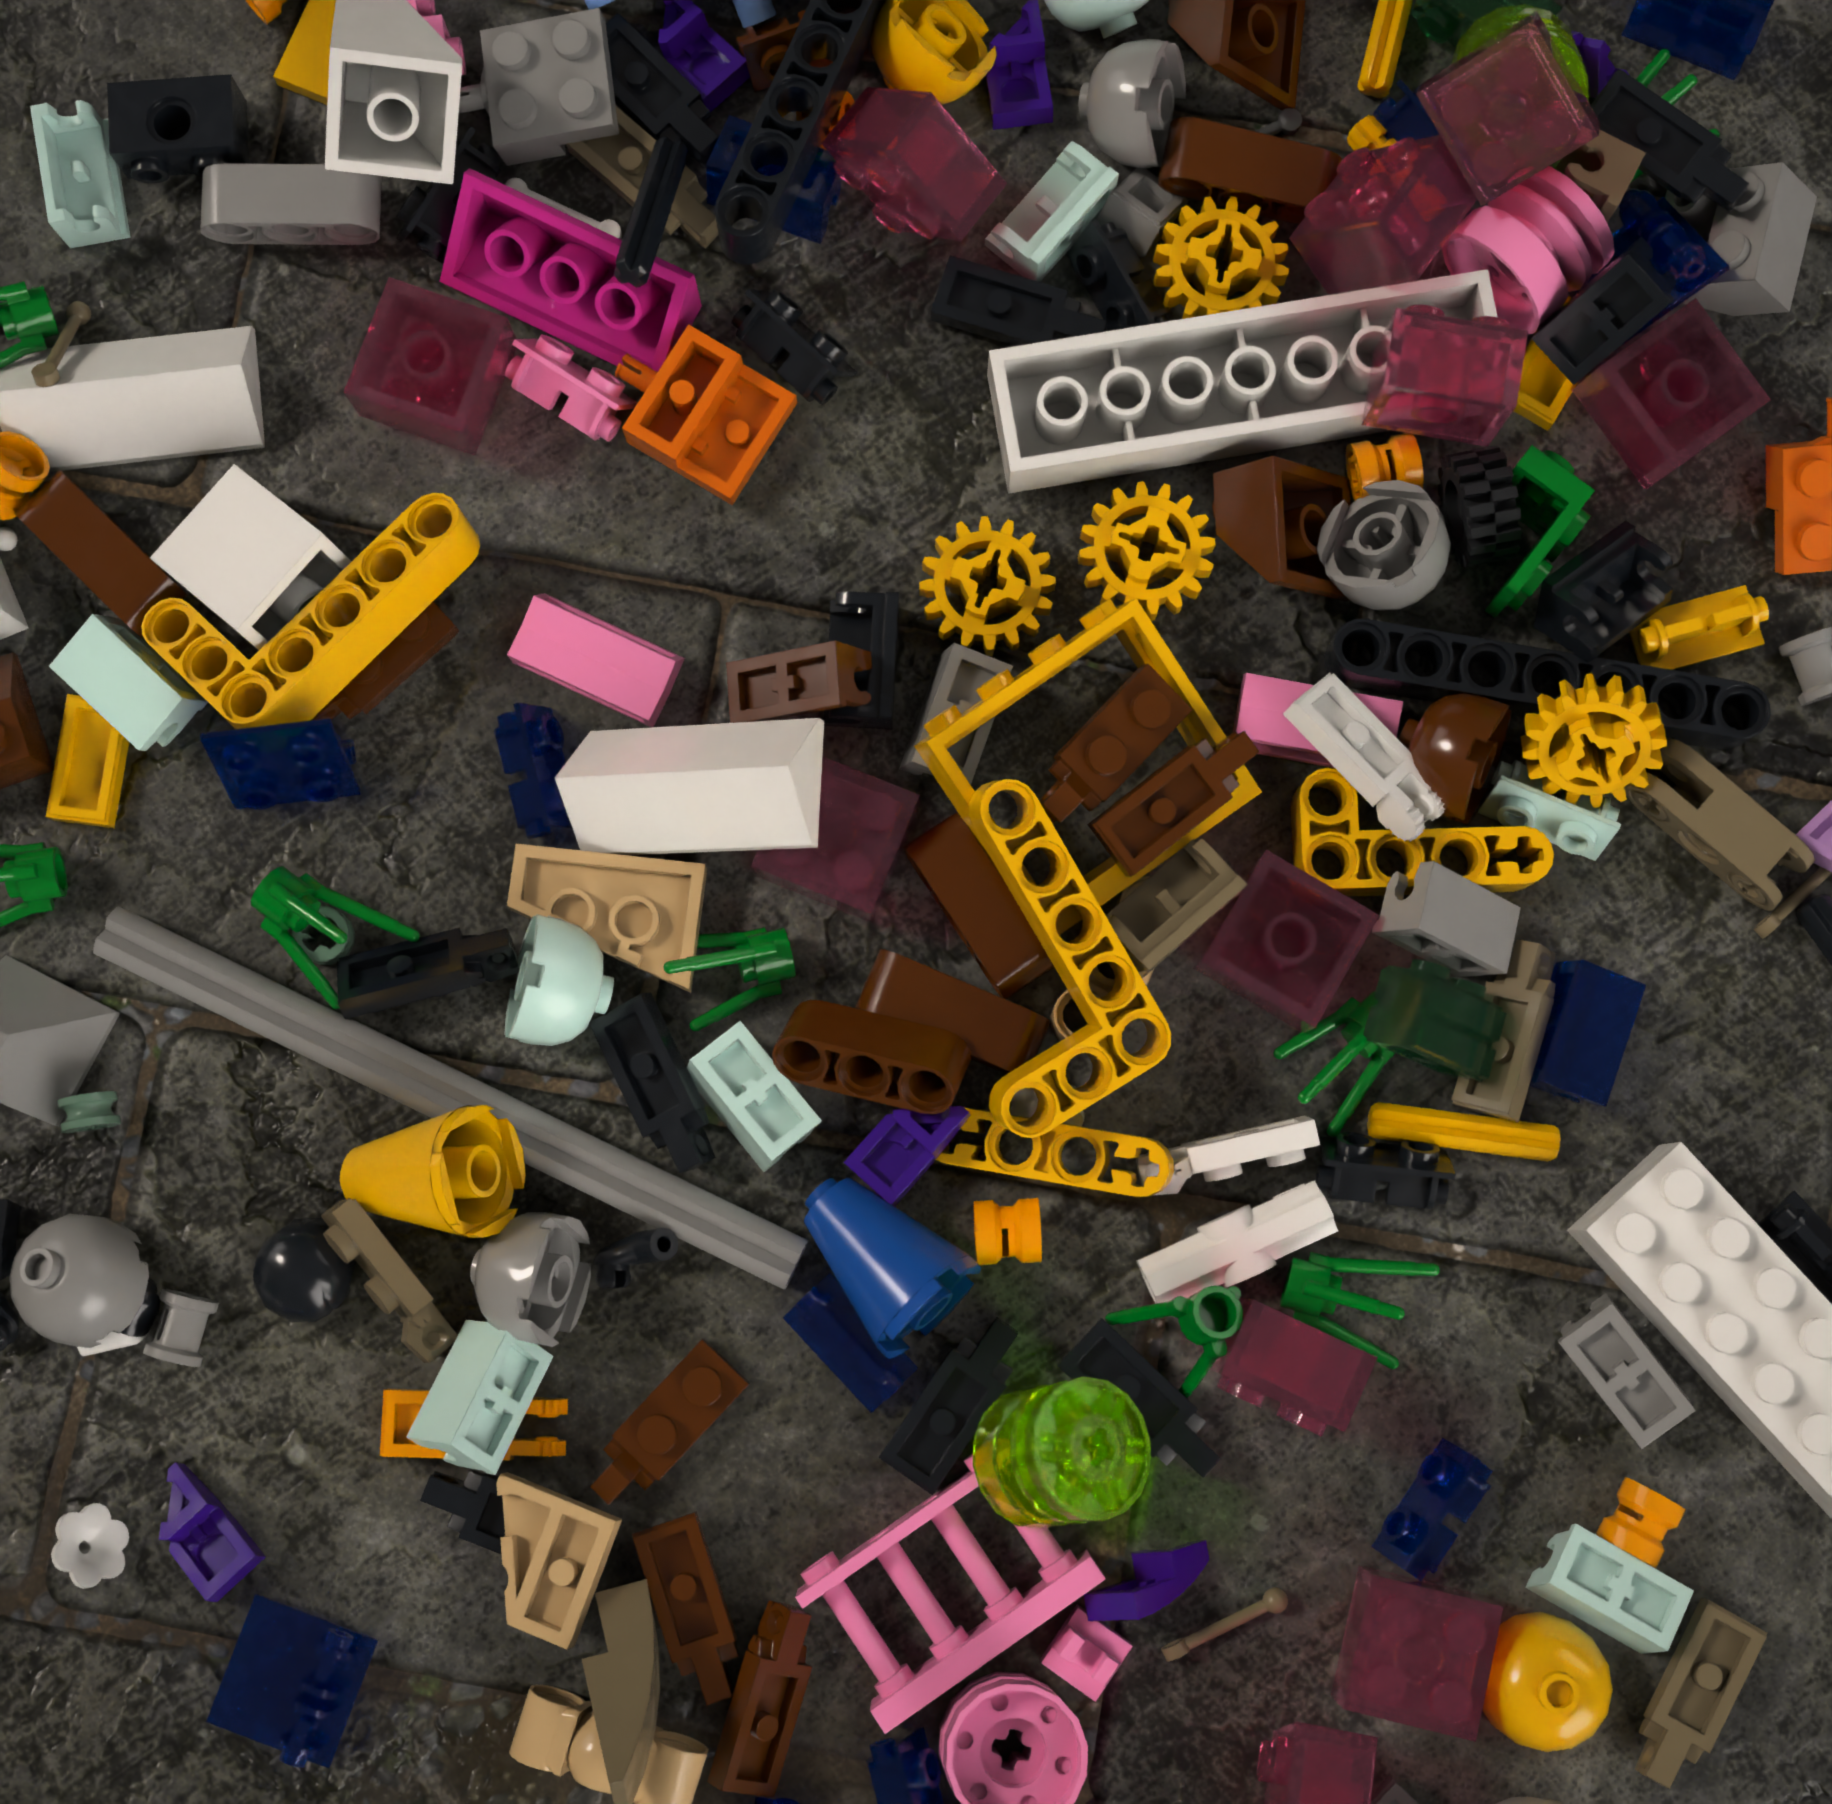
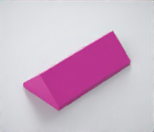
M469 168L464 172L439 282L615 366H618L619 363L623 365L622 358L628 353L657 372L687 325L692 326L702 307L694 274L656 256L646 284L637 288L630 283L621 284L614 275L615 261L622 243L621 239Z

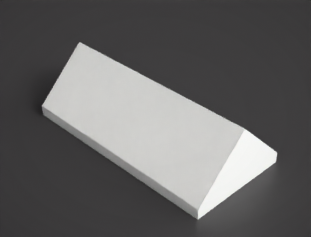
M253 326L69 346L57 367L60 380L49 387L37 386L31 371L34 366L46 361L52 348L28 354L0 369L2 432L10 431L21 434L37 444L48 458L49 472H55L59 469L63 471L265 448L256 335Z
M820 718L590 731L555 776L557 787L580 850L619 855L818 848L824 720Z

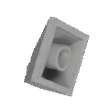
M5 955L0 960V1103L54 1126H59L66 1112L58 1109L57 1100L77 1094L117 1021L120 1012L11 956Z

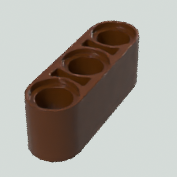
M1179 117L1170 121L1158 185L1171 194L1202 202L1205 197L1211 196L1215 205L1226 207L1230 196L1237 197L1239 211L1247 212L1256 204L1261 207L1260 216L1297 225L1318 227L1325 226L1331 222L1343 159L1335 152L1321 147L1206 119Z
M60 469L14 513L105 605L142 639L144 637L142 636L141 625L145 614L153 605L164 599L180 598L184 600L188 596L161 567L151 560Z
M957 813L949 816L902 847L913 868L1001 998L1008 999L1055 968L1004 879L967 824Z
M885 949L879 950L855 1006L857 1009L942 1028L956 1033L969 1047L971 1060L1004 1074L1010 1073L1036 1057L1051 1022L1046 1017Z
M811 999L801 1002L794 1009L772 1052L774 1065L782 1075L791 1081L923 1114H938L946 1111L952 1105L971 1061L970 1049L966 1042L956 1033L946 1029L823 1000Z

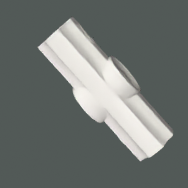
M1315 1180L1272 1197L1273 1199L1253 1208L1249 1204L1226 1213L1197 1227L1198 1233L1136 1260L1155 1304L1170 1301L1178 1296L1189 1298L1200 1290L1214 1285L1219 1286L1223 1284L1225 1288L1235 1285L1277 1265L1276 1259L1338 1232L1334 1215Z

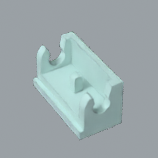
M82 100L75 101L77 115L75 116L58 115L57 109L48 103L30 106L47 218L51 227L70 249L131 238L120 168L109 152L108 118L102 119L90 103Z
M1071 141L1056 158L1053 166L1002 223L999 222L993 228L991 233L985 238V246L1023 277L1041 282L1071 248L1090 222L1097 219L1110 193L1117 187L1119 173L1110 166H1105L1082 146Z
M92 614L49 665L58 676L139 751H147L156 741L162 747L168 745L182 731L198 710L201 711L208 703L157 652L118 618Z
M741 1021L689 1060L687 1070L698 1092L763 1172L776 1164L794 1145L804 1141L814 1128L822 1122L792 1083L778 1071L773 1060Z
M465 1320L406 1437L419 1446L446 1452L443 1460L448 1463L496 1475L550 1365L553 1355L538 1344L517 1340L508 1331L498 1330L488 1322Z
M1572 1524L1568 1531L1557 1533L1549 1540L1547 1547L1553 1550L1552 1556L1543 1568L1539 1567L1532 1572L1525 1588L1640 1654L1669 1650L1694 1590L1578 1524Z

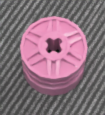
M1532 161L1520 165L1509 176L1506 184L1498 186L1492 192L1487 203L1488 206L1474 209L1446 235L1442 244L1444 261L1451 275L1488 269L1499 326L1522 336L1534 334L1563 307L1568 298V292L1582 289L1592 274L1598 273L1609 263L1615 252L1613 235L1604 215L1588 194L1569 177L1551 166Z
M994 1672L970 1681L951 1699L939 1725L938 1755L947 1781L961 1804H1074L1087 1777L1088 1744L1077 1716L1047 1684L1024 1673ZM1015 1729L1016 1737L1025 1747L1022 1753L1017 1751L1011 1752L1008 1761H1002V1756L992 1744L995 1739H1006L1009 1730Z

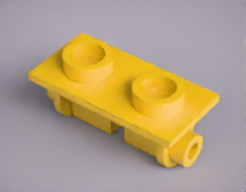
M1746 585L1663 607L1631 630L1629 634L1640 665L1674 670L1764 645L1765 642L1759 624L1768 620L1769 610L1762 596L1753 598L1748 593Z

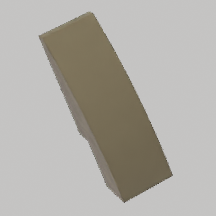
M647 1579L595 1593L608 1652L582 1659L614 1804H633L646 1770L656 1730L660 1696V1660Z

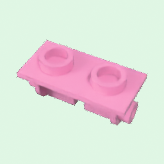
M541 334L539 339H514L512 343L513 346L523 351L525 355L523 358L516 355L506 368L505 376L512 380L511 387L547 410H553L561 392L569 397L558 417L585 433L594 441L601 437L610 442L616 436L622 423L621 420L615 417L618 410L634 409L638 403L622 393L625 384L621 380L596 367H592L590 372L571 360L574 352L568 346L550 336Z

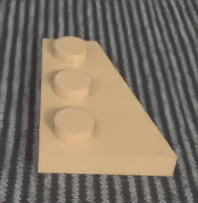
M516 843L507 907L511 911L529 919L538 914L546 917L560 918L580 926L595 939L601 952L691 993L694 971L668 974L664 971V964L668 961L696 956L707 867L702 863Z

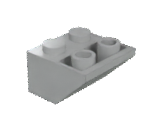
M1783 162L1730 168L1731 171L1749 183L1746 193L1731 212L1725 210L1703 194L1693 204L1683 196L1679 198L1667 190L1653 245V257L1650 259V262L1660 274L1663 275L1667 271H1671L1674 274L1676 285L1670 293L1674 298L1673 301L1730 316L1790 312L1817 196Z

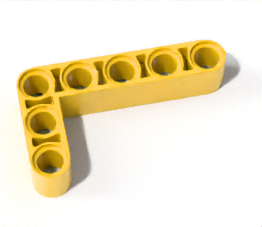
M444 493L423 495L403 511L250 660L193 606L180 598L164 599L153 605L144 616L141 625L142 636L250 744L263 750L280 748L312 720L473 563L480 549L479 536L453 498Z
M1003 779L983 784L973 793L968 808L971 824L1087 1022V1025L1003 1076L994 1084L989 1094L991 1115L1001 1127L1021 1137L1035 1138L1046 1134L1157 1065L1166 1057L1171 1047L1172 1034L1165 1017L1037 796L1028 785L1018 780ZM999 791L1010 794L1017 805V816L1014 822L1004 829L997 826L991 820L989 814V803L992 797ZM1035 848L1042 850L1050 862V872L1047 878L1038 885L1031 884L1025 878L1022 871L1023 860L1026 854ZM1072 905L1081 914L1083 920L1082 929L1074 940L1066 942L1057 933L1056 918L1063 908ZM1106 962L1114 971L1115 984L1106 996L1097 998L1091 992L1089 976L1098 964ZM1139 1018L1146 1026L1147 1040L1139 1051L1129 1054L1124 1049L1122 1033L1131 1021ZM1086 1053L1093 1065L1092 1075L1084 1085L1072 1088L1066 1078L1067 1065L1074 1056ZM1032 1088L1038 1099L1037 1109L1028 1120L1015 1122L1010 1113L1011 1099L1019 1090Z

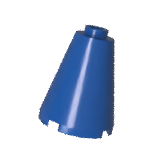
M833 1178L827 1179L809 1195L805 1202V1206L809 1211L805 1216L804 1224L875 1346L889 1359L901 1355L910 1349L902 1338L913 1330H920L926 1336L955 1309L974 1285L966 1274H979L982 1268L971 1255L900 1209L889 1204L852 1178H845L838 1183Z

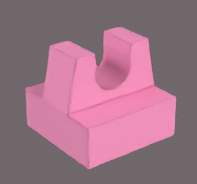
M1077 1604L1040 1658L1041 1664L1096 1702L1133 1646L1130 1641L1103 1622L1088 1621L1087 1611Z

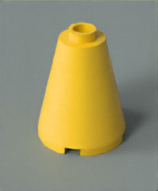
M467 1105L353 1148L343 1161L340 1171V1186L346 1199L351 1198V1200L356 1199L365 1212L468 1238H484L499 1234L509 1221L515 1217L518 1208L509 1209L514 1189H524L526 1173L523 1148L514 1126L507 1118L497 1119L490 1112L494 1108L487 1105Z

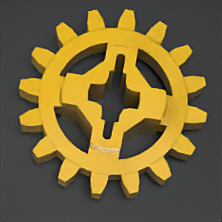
M1230 196L1225 209H1217L1212 197H1205L1201 213L1198 215L1189 206L1185 205L1182 207L1178 218L1179 225L1170 222L1166 223L1161 236L1165 244H1157L1153 258L1154 263L1162 266L1156 270L1153 280L1154 286L1170 287L1165 295L1163 305L1172 308L1181 304L1185 308L1182 319L1259 307L1262 304L1264 306L1277 304L1281 292L1276 286H1283L1289 274V268L1279 264L1285 260L1289 250L1288 244L1271 242L1275 238L1279 227L1277 222L1273 221L1261 226L1257 222L1261 207L1255 204L1246 214L1238 212L1237 197ZM1209 231H1213L1212 233H1210L1209 235H1207V236L1204 237L1203 239H1202V238H1196V236H1198V235H1200V234H1203V233L1209 232ZM1220 248H1223V261L1226 262V271H1224L1221 283L1217 282L1218 269H1216V259ZM1188 282H1192L1197 291ZM1238 291L1247 292L1241 297L1227 300V298Z
M1140 481L1137 482L1134 497L1127 498L1121 489L1116 488L1112 491L1110 498L1111 509L1099 503L1093 506L1091 516L1099 526L1092 524L1083 525L1080 539L1092 546L1079 550L1078 564L1094 567L1086 575L1084 584L1086 588H1093L1099 585L1105 588L1100 604L1108 599H1111L1112 602L1118 599L1124 603L1137 599L1140 605L1144 607L1149 619L1155 621L1159 605L1165 604L1167 609L1174 615L1180 612L1183 606L1181 593L1194 600L1197 599L1202 586L1194 577L1209 578L1214 564L1207 559L1201 558V556L1212 553L1216 542L1215 538L1200 537L1199 534L1206 528L1209 518L1206 514L1197 515L1193 518L1190 517L1188 511L1193 500L1191 496L1183 497L1176 504L1169 500L1171 494L1170 485L1164 483L1158 495L1151 496L1148 495L1145 482ZM1146 514V517L1129 526L1119 523L1127 517ZM1167 521L1171 522L1180 531L1185 543L1174 538L1167 525ZM1142 542H1150L1154 545L1150 561H1143L1138 558ZM1107 559L1118 563L1126 577L1125 583L1112 572ZM1162 577L1174 580L1172 583L1161 588L1146 589L1148 584Z
M981 516L979 531L971 533L968 527L960 521L956 523V541L952 543L940 535L935 539V548L941 557L940 559L924 557L922 570L934 577V579H926L919 582V596L934 598L933 601L924 607V616L926 620H935L942 617L943 622L939 628V637L942 640L951 637L956 632L961 635L962 646L971 648L974 641L983 642L985 654L993 656L996 641L1004 640L1006 645L1014 651L1019 647L1018 632L1020 630L1033 637L1039 633L1040 625L1033 615H1050L1053 603L1040 594H1046L1055 590L1056 577L1040 574L1049 566L1051 557L1048 552L1035 555L1031 553L1035 544V534L1030 532L1018 540L1013 537L1014 521L1008 519L999 532L991 530L988 516ZM987 549L985 553L972 559L962 558L963 555L971 551ZM1011 556L1024 569L1029 586L1025 585V580L1014 576L1009 565ZM996 565V589L993 588L989 592L988 597H984L981 607L977 608L978 584H982L986 576H990L993 567ZM945 587L950 588L951 593L961 597L965 606L963 617L951 606L945 592ZM1005 612L1014 615L1004 622L987 625L989 619Z
M1589 673L1584 678L1582 688L1574 689L1564 679L1559 682L1560 697L1554 699L1542 693L1537 697L1539 714L1528 713L1525 715L1526 735L1521 736L1522 756L1526 759L1528 776L1531 780L1541 778L1543 792L1552 795L1558 790L1563 789L1565 800L1572 804L1578 801L1580 795H1588L1593 808L1601 806L1603 794L1612 793L1617 800L1623 802L1627 800L1626 785L1632 783L1637 787L1645 789L1649 785L1646 768L1661 769L1663 761L1660 748L1667 746L1664 724H1662L1659 706L1656 702H1646L1644 688L1640 685L1624 693L1621 676L1614 675L1608 681L1606 687L1597 686L1593 673Z

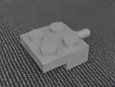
M599 8L480 30L484 62L480 84L461 87L459 114L486 109L490 116L493 147L507 166L566 155L565 144L619 134L606 21Z

